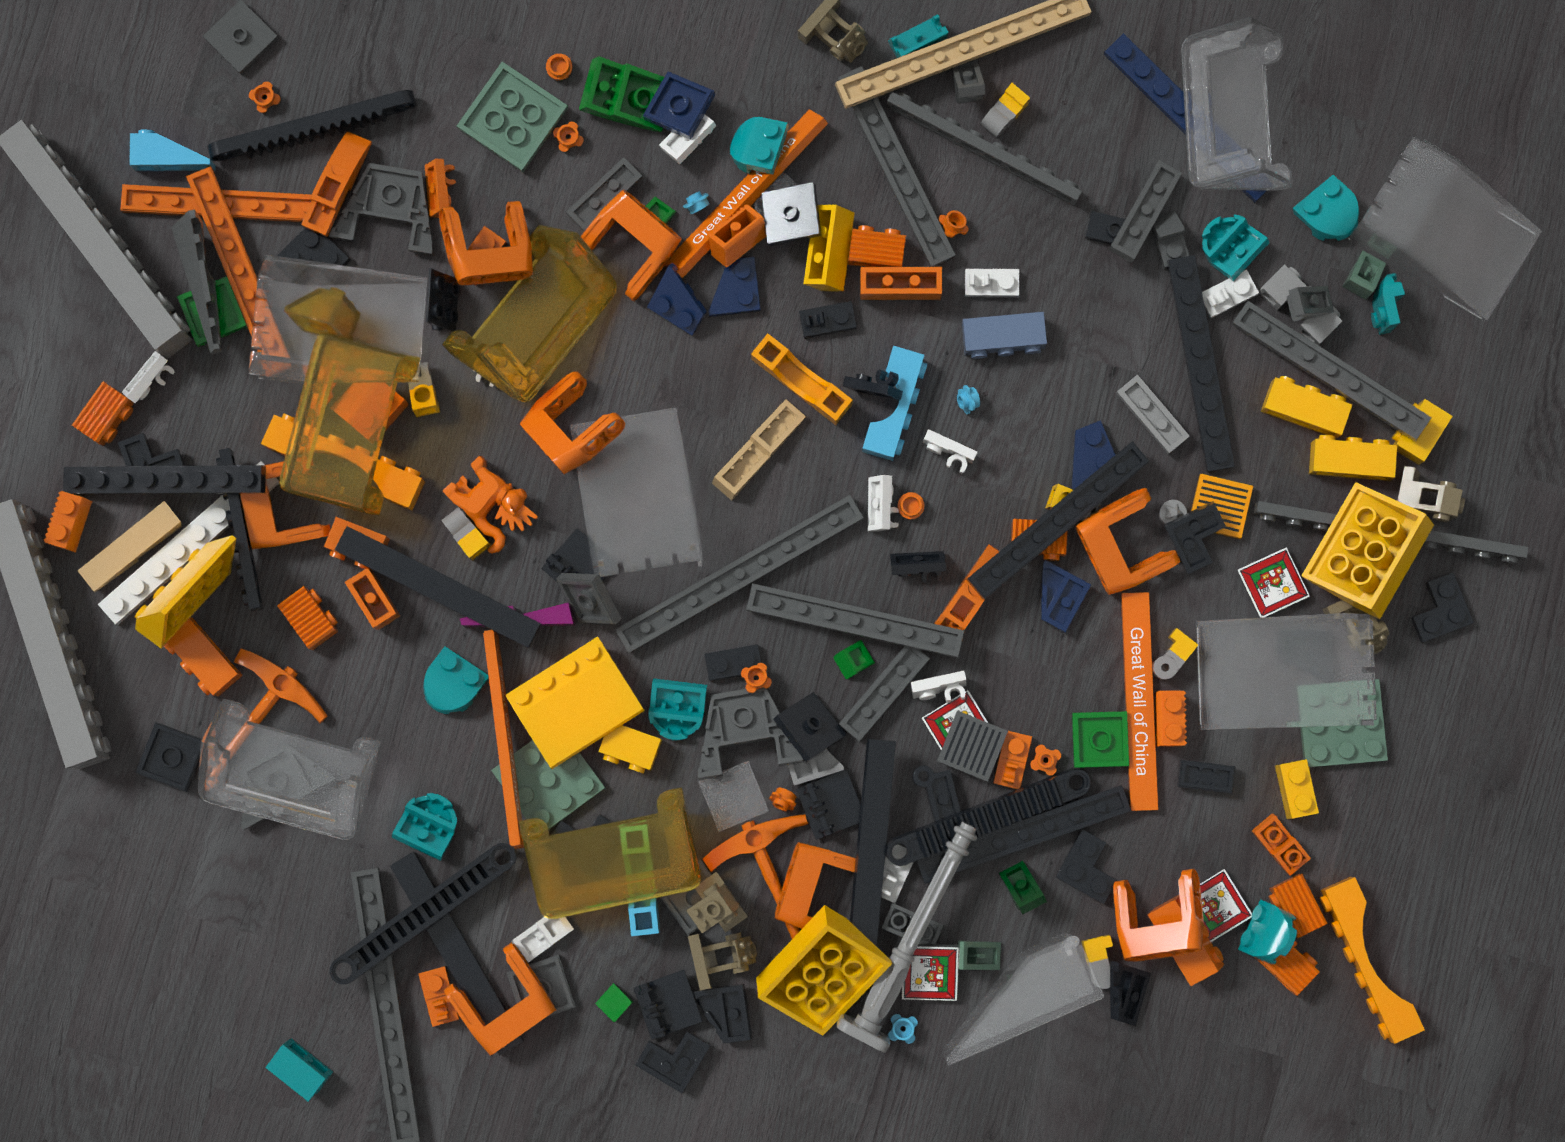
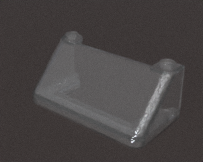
M1251 16L1192 34L1183 41L1181 46L1188 175L1190 183L1202 190L1278 191L1293 187L1291 169L1282 163L1272 165L1266 66L1277 62L1283 54V35Z
M223 699L201 740L198 794L204 801L210 804L334 838L349 840L355 836L361 821L380 754L381 741L362 737L355 740L352 749L250 722L249 711L243 704Z

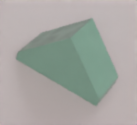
M1362 250L1342 287L1366 300L1376 289L1386 263Z
M958 940V969L1000 970L1001 942Z

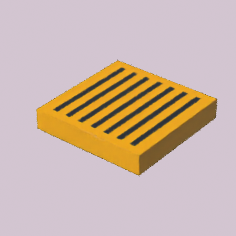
M1199 474L1191 511L1214 501L1226 525L1225 528L1215 533L1241 539L1253 486Z

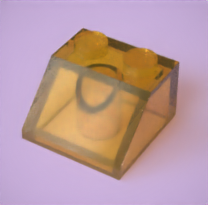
M331 287L330 290L318 288L286 305L284 312L301 331L346 343L351 342L361 316L354 303L345 296L346 293L334 287Z

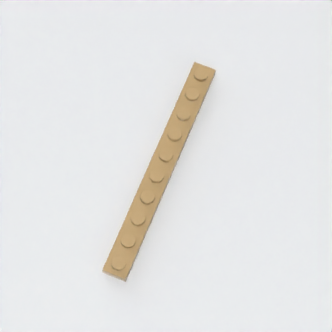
M1048 0L839 80L835 83V86L845 109L1082 19L1089 16L1092 11L1087 0Z

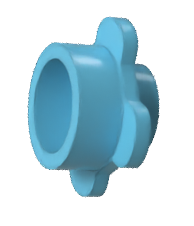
M698 191L686 198L688 203L683 205V207L688 208L691 214L705 208L710 204L706 198L709 196L708 193L701 194Z
M964 385L963 389H959L957 395L958 405L964 410L965 414H970V410L974 411L975 408L980 406L977 390L974 387L969 388L967 385Z
M894 1014L891 1017L892 1029L888 1033L889 1038L892 1041L904 1040L908 1044L914 1042V1028L918 1024L917 1019L913 1016L905 1018L899 1014ZM901 1026H905L906 1030L901 1031Z

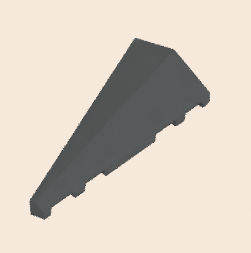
M194 209L187 211L171 228L210 353L215 354L222 352L216 284L207 269L203 221Z

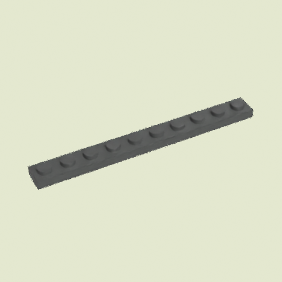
M848 495L618 627L615 631L627 652L631 653L864 518L851 495Z
M1262 501L1256 502L1253 509V515L1260 516L1259 520L1275 522L1276 519L1287 520L1286 525L1302 527L1303 523L1311 524L1314 530L1326 532L1337 515ZM1431 531L1421 547L1429 550H1437V546L1448 548V553L1463 555L1464 551L1474 552V557L1481 559H1491V556L1502 557V562L1518 564V560L1527 558L1529 548Z
M379 868L351 872L361 941L388 922ZM391 954L366 972L392 1142H420L421 1136L393 954Z

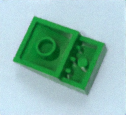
M598 56L591 61L579 110L622 124L662 132V127L644 120L643 114L664 77L630 64L622 65Z

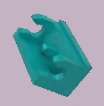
M937 14L931 19L890 38L888 43L896 58L948 39L949 32L945 26L942 27L940 16Z
M292 1038L282 1044L265 1067L308 1102L319 1092L333 1074L331 1069Z

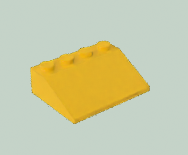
M1355 482L1304 570L1302 577L1355 608L1381 619L1434 524L1427 514Z
M231 535L208 542L201 550L199 548L195 549L188 559L189 563L184 568L179 567L171 576L170 580L172 581L166 587L161 586L155 592L154 600L148 606L143 605L135 615V630L162 649L231 574L237 538Z
M599 637L594 638L505 695L551 769H554L645 711Z
M824 905L756 977L758 998L823 1036L838 1021L839 1017L845 1014L892 965V961L847 918Z

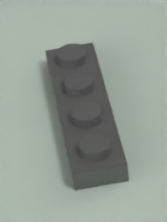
M1160 160L1157 162L1109 248L1111 252L1131 263L1134 261L1182 172Z
M904 646L839 725L860 742L930 658L919 649Z

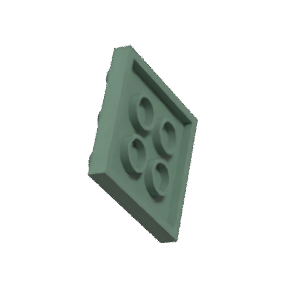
M501 62L457 124V129L521 172H524L568 110V105L504 62Z
M1379 679L1296 686L1303 760L1307 759L1309 767L1388 760Z
M533 740L514 753L521 812L538 836L543 835L606 788L580 752L554 769L549 767ZM499 764L491 771L502 785Z

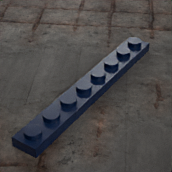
M1124 33L1104 52V55L1254 203L1274 185L1275 182Z

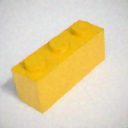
M818 205L822 236L810 238L803 284L820 291H844L854 212L838 205Z
M1285 376L1275 377L1271 381L1261 412L1325 435L1335 436L1336 439L1342 435L1352 408V404L1347 403L1346 398L1336 394H1331V396L1321 394L1319 388L1306 385L1305 388L1295 384V380Z
M1319 435V439L1311 442L1309 474L1391 481L1395 478L1397 445H1389L1390 441L1382 439L1373 440V443H1363L1362 438L1347 437L1346 441L1335 440V436Z

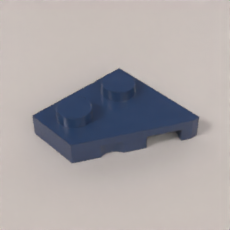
M755 257L740 258L729 267H725L709 309V317L760 311Z
M671 263L647 308L690 335H693L697 331L707 310L701 301L694 296V291L690 285L682 281L676 272L678 270L677 266Z
M1101 420L1075 431L1072 490L1115 456Z
M1045 560L1042 564L1041 620L1065 633L1091 584Z

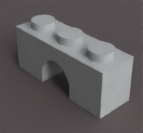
M1284 264L1258 292L1271 306L1278 310L1283 304L1287 303V296L1290 295L1289 290L1307 286L1300 280L1302 277L1297 270L1292 267L1288 268ZM1333 307V313L1305 319L1296 330L1319 345L1342 322L1339 318L1340 313Z

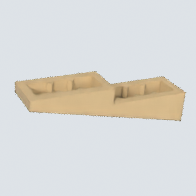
M785 399L752 434L750 440L717 473L712 484L732 501L804 421L806 416Z
M163 501L81 567L78 573L93 592H97L139 561L138 558L182 527L181 521L167 503Z

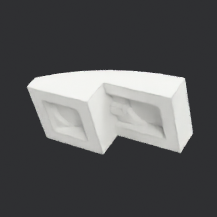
M557 907L513 939L512 942L521 952L527 963H529L573 931L574 928L559 907Z

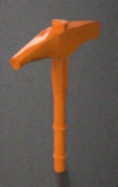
M240 649L234 663L255 672L269 690L251 712L239 732L229 745H226L225 750L199 782L203 787L208 789L215 779L219 777L218 775L235 753L237 754L238 749L262 722L279 698L297 703L310 712L320 724L328 717L312 694L296 679L298 675L296 670L289 666L283 669L253 652Z
M806 814L774 819L755 825L754 820L746 822L744 825H741L743 831L714 848L703 858V861L712 872L731 857L739 854L753 853L764 880L777 904L782 887L765 847L778 835L793 828L808 825ZM785 923L789 931V934L793 939L799 933L800 929L796 926Z

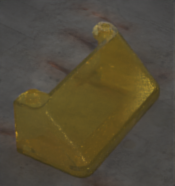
M539 225L530 236L532 256L535 258L532 262L533 275L523 280H517L472 337L466 331L456 330L442 344L451 355L514 400L528 402L535 397L616 293L617 285L615 279L576 232Z
M330 333L319 335L313 345L280 475V487L293 495L371 515H380L383 493L380 489L372 487L371 483L397 383L409 382L415 377L420 357L374 341Z
M682 787L667 790L658 797V813L555 835H549L547 824L541 819L532 818L519 821L522 842L541 914L548 919H557L687 892L699 886L701 872L690 813Z

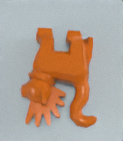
M479 456L471 463V466L480 482L473 489H470L468 487L469 481L462 476L456 484L451 482L443 492L456 506L464 510L484 535L494 538V544L488 548V552L493 554L500 552L505 546V535L501 529L491 525L486 519L487 514L496 503L498 506L500 505L495 519L499 520L502 518L501 525L503 526L508 521L511 531L515 530V522L520 530L524 531L523 521L529 526H533L528 516L534 519H538V516L524 505L527 493L521 488L513 489L511 483L507 484L501 477L486 468L487 461L483 456Z

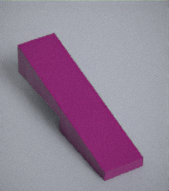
M569 603L523 614L541 623V626H575ZM513 605L508 606L509 608L516 611V608ZM468 617L460 618L463 627H486Z

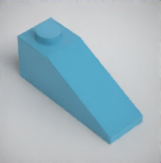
M143 129L139 130L138 133H130V166L135 171H200L210 166L215 171V164L209 158L161 136L153 130Z

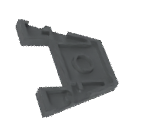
M369 163L353 190V195L347 206L343 208L338 222L330 231L329 237L331 239L355 242L360 216L413 224L408 247L409 252L433 256L434 249L423 173L421 171Z
M760 688L755 693H749L746 689L711 695L704 745L701 751V762L697 774L699 780L723 776L720 756L721 748L775 739L779 766L804 762L802 756L773 720L780 713L767 689Z

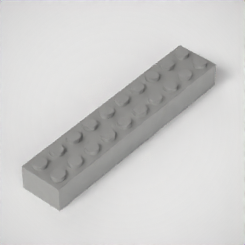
M21 119L0 135V146L152 347L166 359L170 358L193 340L188 334L190 332L188 324L176 312L172 313L175 307L166 296L164 297L160 291L156 292L160 288L153 278L148 276L144 270L140 271L144 266L128 249L125 251L128 245L122 237L116 234L112 228L109 230L112 227L110 221L95 207L96 203L80 187L81 183L75 175L64 166L65 162L59 154L48 145L49 141L40 130L38 131L33 124L28 126Z
M10 499L0 503V570L65 768L80 770L109 760L108 752H111V745L106 736L103 737L100 726H103V721L100 713L94 710L92 704L94 694L90 685L86 686L83 675H86L85 666L81 659H77L75 650L78 649L77 642L73 634H69L66 625L69 624V618L65 609L60 607L58 599L61 598V594L57 584L52 583L50 573L53 572L52 566L48 558H44L41 548H44V542L40 533L35 531L33 525L36 522L34 512L31 507L28 508L27 505Z

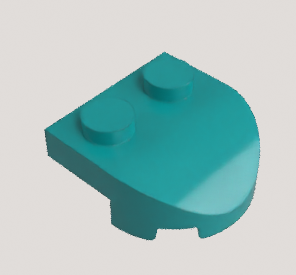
M753 117L746 120L736 131L730 145V154L737 167L750 174L751 170L774 174L789 129L788 123L764 117Z
M1335 175L1329 177L1293 207V213L1311 229L1314 237L1322 241L1325 238H1336L1337 241L1345 239L1358 226L1359 207L1356 196Z
M1235 214L1234 217L1215 218L1206 226L1202 234L1203 250L1208 262L1232 281L1269 244L1268 238L1250 226L1246 218Z
M1396 273L1387 274L1377 286L1373 296L1374 312L1371 313L1373 327L1375 329L1378 328L1379 335L1390 333L1400 324L1396 302L1405 295L1401 282H1394L1397 281Z
M444 646L426 671L423 682L425 700L434 710L443 714L463 712L472 705L475 697L489 680V676Z
M653 678L649 720L660 732L661 736L671 740H682L700 728L705 711L707 685Z
M428 793L426 796L416 799L415 797L406 804L404 813L392 833V838L441 861L456 830L457 817L452 803L445 797L434 793Z
M1260 899L1259 904L1252 912V919L1247 930L1241 936L1238 950L1268 964H1276V958L1279 955L1286 956L1295 942L1297 930L1293 928L1292 921H1295L1296 917L1292 913Z

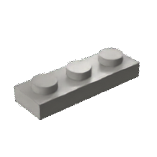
M1138 374L1116 392L1167 454H1170L1190 437Z

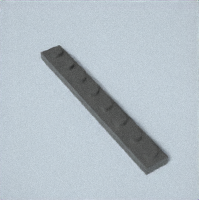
M862 66L838 77V81L863 72ZM876 97L852 106L851 108L929 266L936 267L955 258L956 255L878 98Z
M892 92L890 94L886 108L1073 206L1076 205L1082 192L1078 189L1079 186L1068 179L1062 181L1054 177L1055 173L1048 168L1040 167L1039 169L1031 165V161L1027 157L1017 154V156L1007 152L1008 149L998 142L991 144L984 140V136L972 129L967 131L959 127L960 123L950 117L944 119L936 115L937 112L927 105H922L921 107L913 103V99L902 92H899V94Z
M1247 301L1233 321V326L1416 442L1432 417L1253 303Z
M753 583L746 608L748 612L954 658H959L965 633L964 630Z

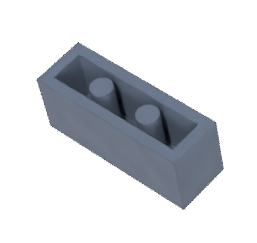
M1044 312L969 318L962 321L964 354L971 355L972 359L986 358L987 353H998V356L1014 355V351L1025 350V354L1040 353L1041 349L1045 348L1047 344Z

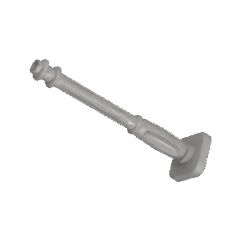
M962 822L960 826L954 827L956 834L952 842H946L948 849L898 947L892 949V955L889 957L892 965L873 983L861 1014L858 1013L856 1018L848 1014H842L837 1021V1028L879 1051L887 1052L890 1046V1038L880 1031L882 1028L880 1023L890 1011L900 993L910 965L914 962L913 954L963 856H969L970 853L967 849L971 841L977 840L975 835L976 828L965 822Z

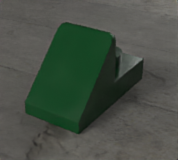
M1024 861L999 873L1013 902L1022 915L1047 902Z

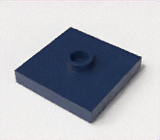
M668 71L644 112L643 118L650 123L691 140L716 94L714 90Z

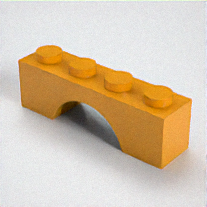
M767 333L751 353V359L834 425H837L852 406L853 399L835 385L825 381L808 369L789 349Z

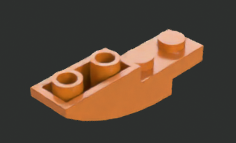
M348 131L346 132L330 157L310 197L312 201L301 224L304 228L328 237L348 190L351 191L372 145V141Z
M988 544L934 624L965 630L985 601L966 579L1000 552L999 550Z

